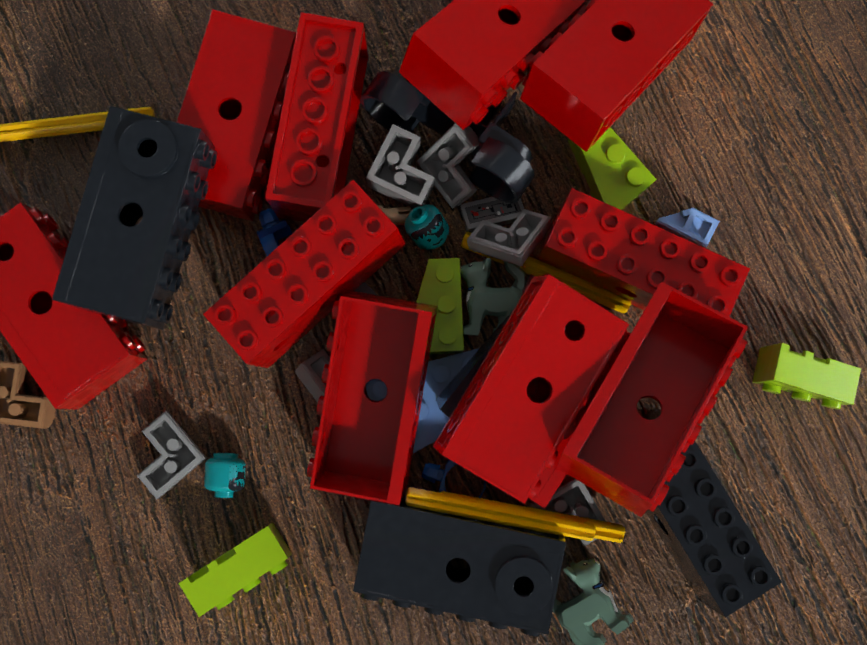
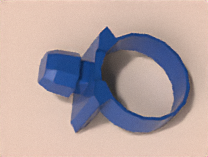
M272 209L259 213V220L263 229L257 231V235L266 256L280 245L278 240L293 234L286 220L280 221Z
M448 459L445 468L441 469L440 465L427 463L424 466L422 477L432 483L439 481L438 492H447L445 487L446 475L457 464ZM484 480L483 489H482L480 495H479L477 498H481L482 495H483V493H484V491H485V489H486V481H485V480Z

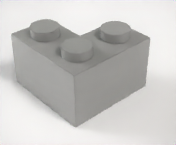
M392 124L366 176L369 188L413 209L426 204L435 184V177L412 167L413 161L421 147L420 136Z

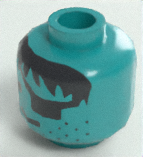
M429 204L412 209L404 225L406 233L415 245L424 250L436 249L444 244L450 229L447 220L440 210L434 205Z
M214 453L213 458H209L206 461L204 487L209 491H215L214 497L233 498L235 491H240L244 488L246 464L243 459L238 458L239 453Z

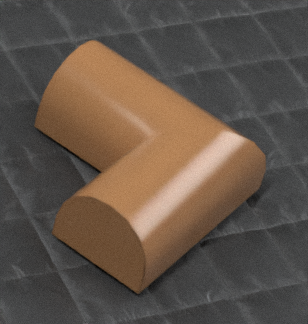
M0 361V424L41 429L49 428L54 420L55 408L47 397L22 394L26 374L24 364Z

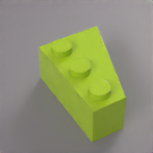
M611 127L587 152L572 140H568L579 168L587 180L591 196L604 203L623 210L657 180Z
M460 258L429 259L416 302L438 306L430 354L463 353Z
M784 343L760 348L752 383L762 385L761 390L775 394H781V390L791 392V398L810 402L811 398L822 400L821 406L832 409H841V405H854L861 368L830 358L826 360L814 357V353L809 351H803V353L790 351V345Z
M271 523L178 584L198 617H200L215 606L220 610L235 600L232 595L242 588L246 593L260 584L261 580L259 577L270 571L271 575H274L288 565L286 559L292 553L274 523Z

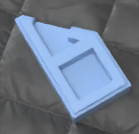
M690 208L666 217H660L656 220L655 224L706 248L720 221L695 208Z

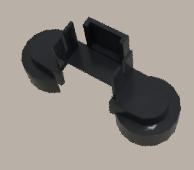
M396 68L393 73L386 71L378 72L361 95L360 102L362 107L377 123L388 131L392 124L412 133L417 124L421 122L443 136L455 124L454 121L399 73L400 68ZM516 91L493 123L492 120L501 109L503 102L496 107L493 105L487 108L489 110L488 113L478 124L472 122L469 125L478 136L479 145L470 153L474 156L471 162L476 167L469 176V179L488 195L497 200L512 204L519 201L535 177L534 170L530 165L533 157L529 148L500 128L514 107L517 97Z

